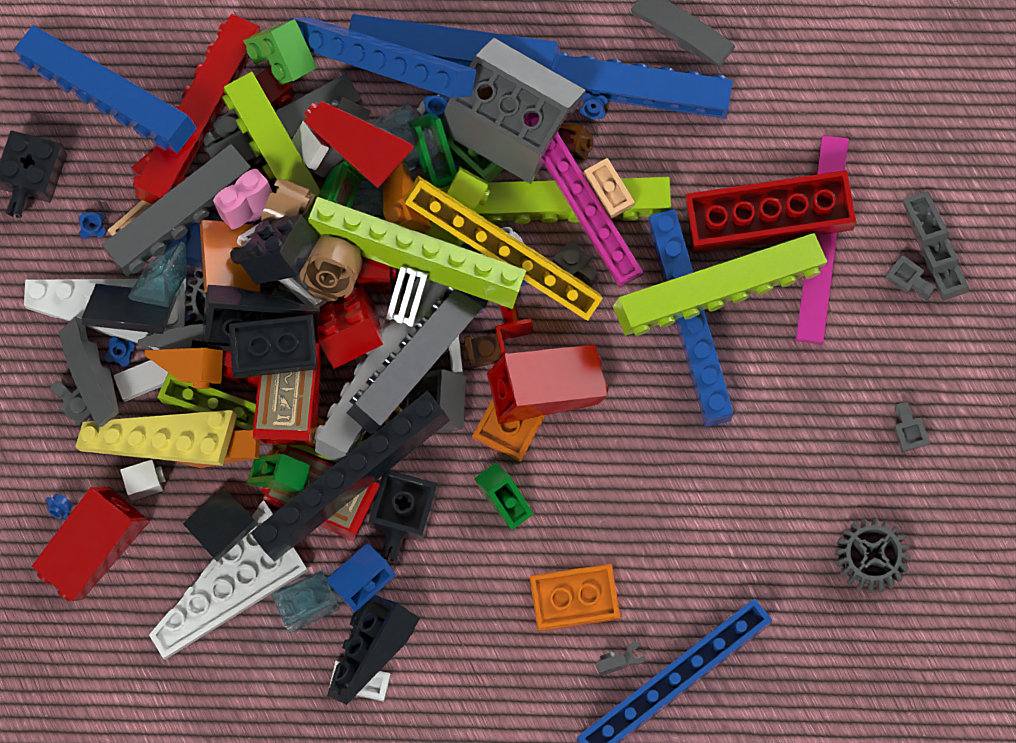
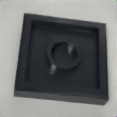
M223 486L190 516L183 525L218 562L253 530L258 523Z

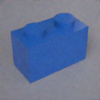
M367 543L357 550L340 568L336 569L326 581L335 593L356 612L391 581L396 574L387 561Z

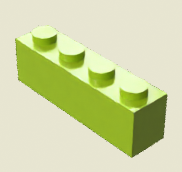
M459 167L446 194L475 211L478 204L484 205L490 191L487 189V181ZM430 221L432 228L425 232V235L461 247L463 243L461 239L433 221Z

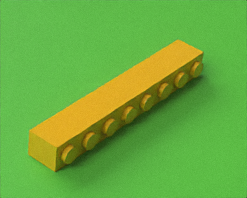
M417 176L404 196L403 200L406 205L482 254L525 269L526 273L523 280L585 320H589L603 298L597 290L420 176Z

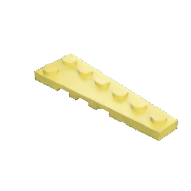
M232 410L113 419L103 427L97 426L95 421L83 422L75 447L83 452L223 466L237 414Z

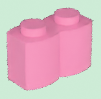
M252 169L244 173L236 181L235 185L221 190L215 196L213 202L222 220L231 229H236L244 225L253 213L264 210L272 190L268 180L257 169Z

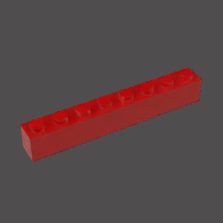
M233 14L229 16L227 22L223 21L217 32V40L215 43L211 42L205 54L207 58L203 64H198L194 72L195 79L193 83L185 87L180 106H175L176 109L189 116L197 129L178 153L169 148L165 151L158 146L155 150L151 149L145 161L146 167L143 172L139 171L133 181L136 198L153 205L180 184L206 134L209 132L225 103L222 96L226 95L224 93V86L238 79L249 59L247 47L243 40L260 32V26Z

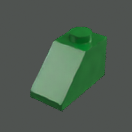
M284 454L259 456V458L253 461L247 483L288 493L302 492L309 479L308 471L310 465Z
M496 462L474 478L486 499L511 530L534 514L510 475Z

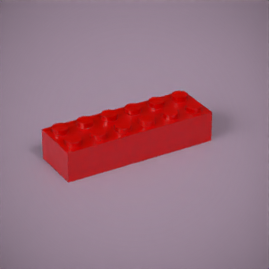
M847 170L688 193L685 198L693 254L797 239L813 233L818 236L852 231L856 224Z

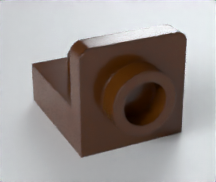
M562 124L557 132L569 152L576 154L581 160H587L588 154L593 147V135L584 126Z
M496 334L470 339V336H465V345L460 346L463 361H469L470 369L495 364L502 357Z

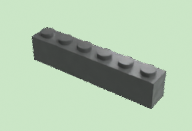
M346 73L275 112L292 140L302 122L307 118L304 115L305 111L314 102L318 105L321 101L330 104L333 98L337 99L339 95L362 107L363 103ZM238 131L206 148L211 160L232 144L252 169H259L265 165L262 157H256L249 146L252 140L247 132L242 134L241 131Z
M230 144L114 234L102 246L126 276L131 273H137L144 267L147 260L162 254L170 242L174 239L182 238L193 224L205 220L209 212L216 207L213 202L215 196L224 188L235 185L236 181L244 173L252 170V168Z

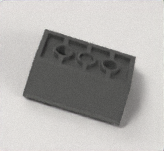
M493 38L474 57L469 68L476 69L472 96L450 98L441 121L445 135L531 184L544 163L542 157L567 114L574 113L586 90ZM484 86H490L493 89L492 96L487 100L480 99L478 95L479 90ZM529 113H537L539 115V122L533 127L525 124V117Z

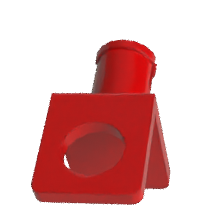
M516 302L513 309L509 308L510 311H508L507 307L499 305L504 324L497 325L495 328L501 356L506 354L503 340L533 333L532 320L519 319Z

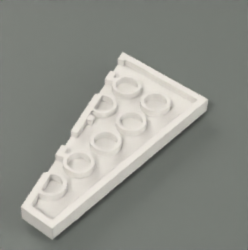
M187 279L25 280L24 306L26 309L71 321L74 317L82 319L95 284L175 292L176 301L165 330L186 326L185 308L187 309V306H185L184 302L187 301V295L184 292L188 289ZM85 325V327L95 329L97 332L125 341H131L134 344L138 343L139 339L156 334ZM151 347L153 350L167 349V348Z
M264 500L252 515V518L258 523L255 528L273 515ZM249 532L218 562L215 559L211 561L200 574L199 579L192 587L188 588L183 594L182 599L166 614L149 636L163 659L166 660L308 570L294 547L274 562Z

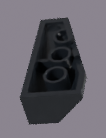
M208 284L204 306L202 348L231 351L229 324L313 315L316 335L320 309L238 287Z
M377 595L369 599L352 615L349 625L353 629L350 638L344 640L342 646L346 650L342 662L336 665L327 696L347 705L407 643L420 618L397 602Z

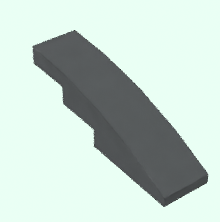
M638 0L631 8L633 16L652 24L657 32L677 41L680 48L719 67L735 48L732 42L714 29L667 0Z
M929 192L903 199V205L917 243L942 300L968 293L969 286L958 266L959 259L948 239L949 232Z
M74 317L59 331L64 355L85 405L97 426L103 427L119 413L111 372L109 368L101 366L97 344L88 341L85 325H82V319Z
M203 324L165 330L164 334H153L139 339L137 345L167 349L197 348L198 341L203 339Z

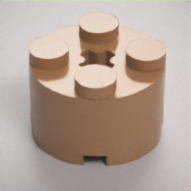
M279 178L274 184L279 188L276 194L270 192L261 221H272L285 216L291 217L300 214L305 217L307 210L313 208L316 195L312 194L308 188Z
M327 234L320 236L300 271L302 283L305 281L308 285L307 290L312 295L323 300L335 301L338 297L349 296L362 268L361 250L357 245L350 244L343 239Z

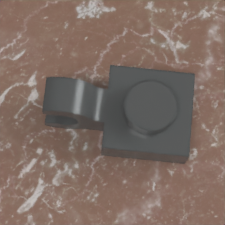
M234 109L212 124V128L215 131H210L206 134L202 143L205 149L240 131L235 121L239 117Z
M572 240L553 257V262L573 276L580 275L590 286L599 279L597 277L599 273L588 265L591 262V257Z
M903 255L885 278L906 294L913 288L926 301L932 296L935 289L931 283L921 278L924 270Z
M58 380L50 387L52 392L64 401L59 407L60 410L78 426L81 427L82 423L92 416L78 388L71 393Z
M908 402L897 404V407H894L900 424L894 425L893 428L901 452L929 445L930 442L921 417L913 420Z
M634 642L630 644L625 654L617 655L616 651L600 656L601 661L596 662L599 677L624 669L630 665L644 663V656L640 658L632 656V651L641 647L640 643Z

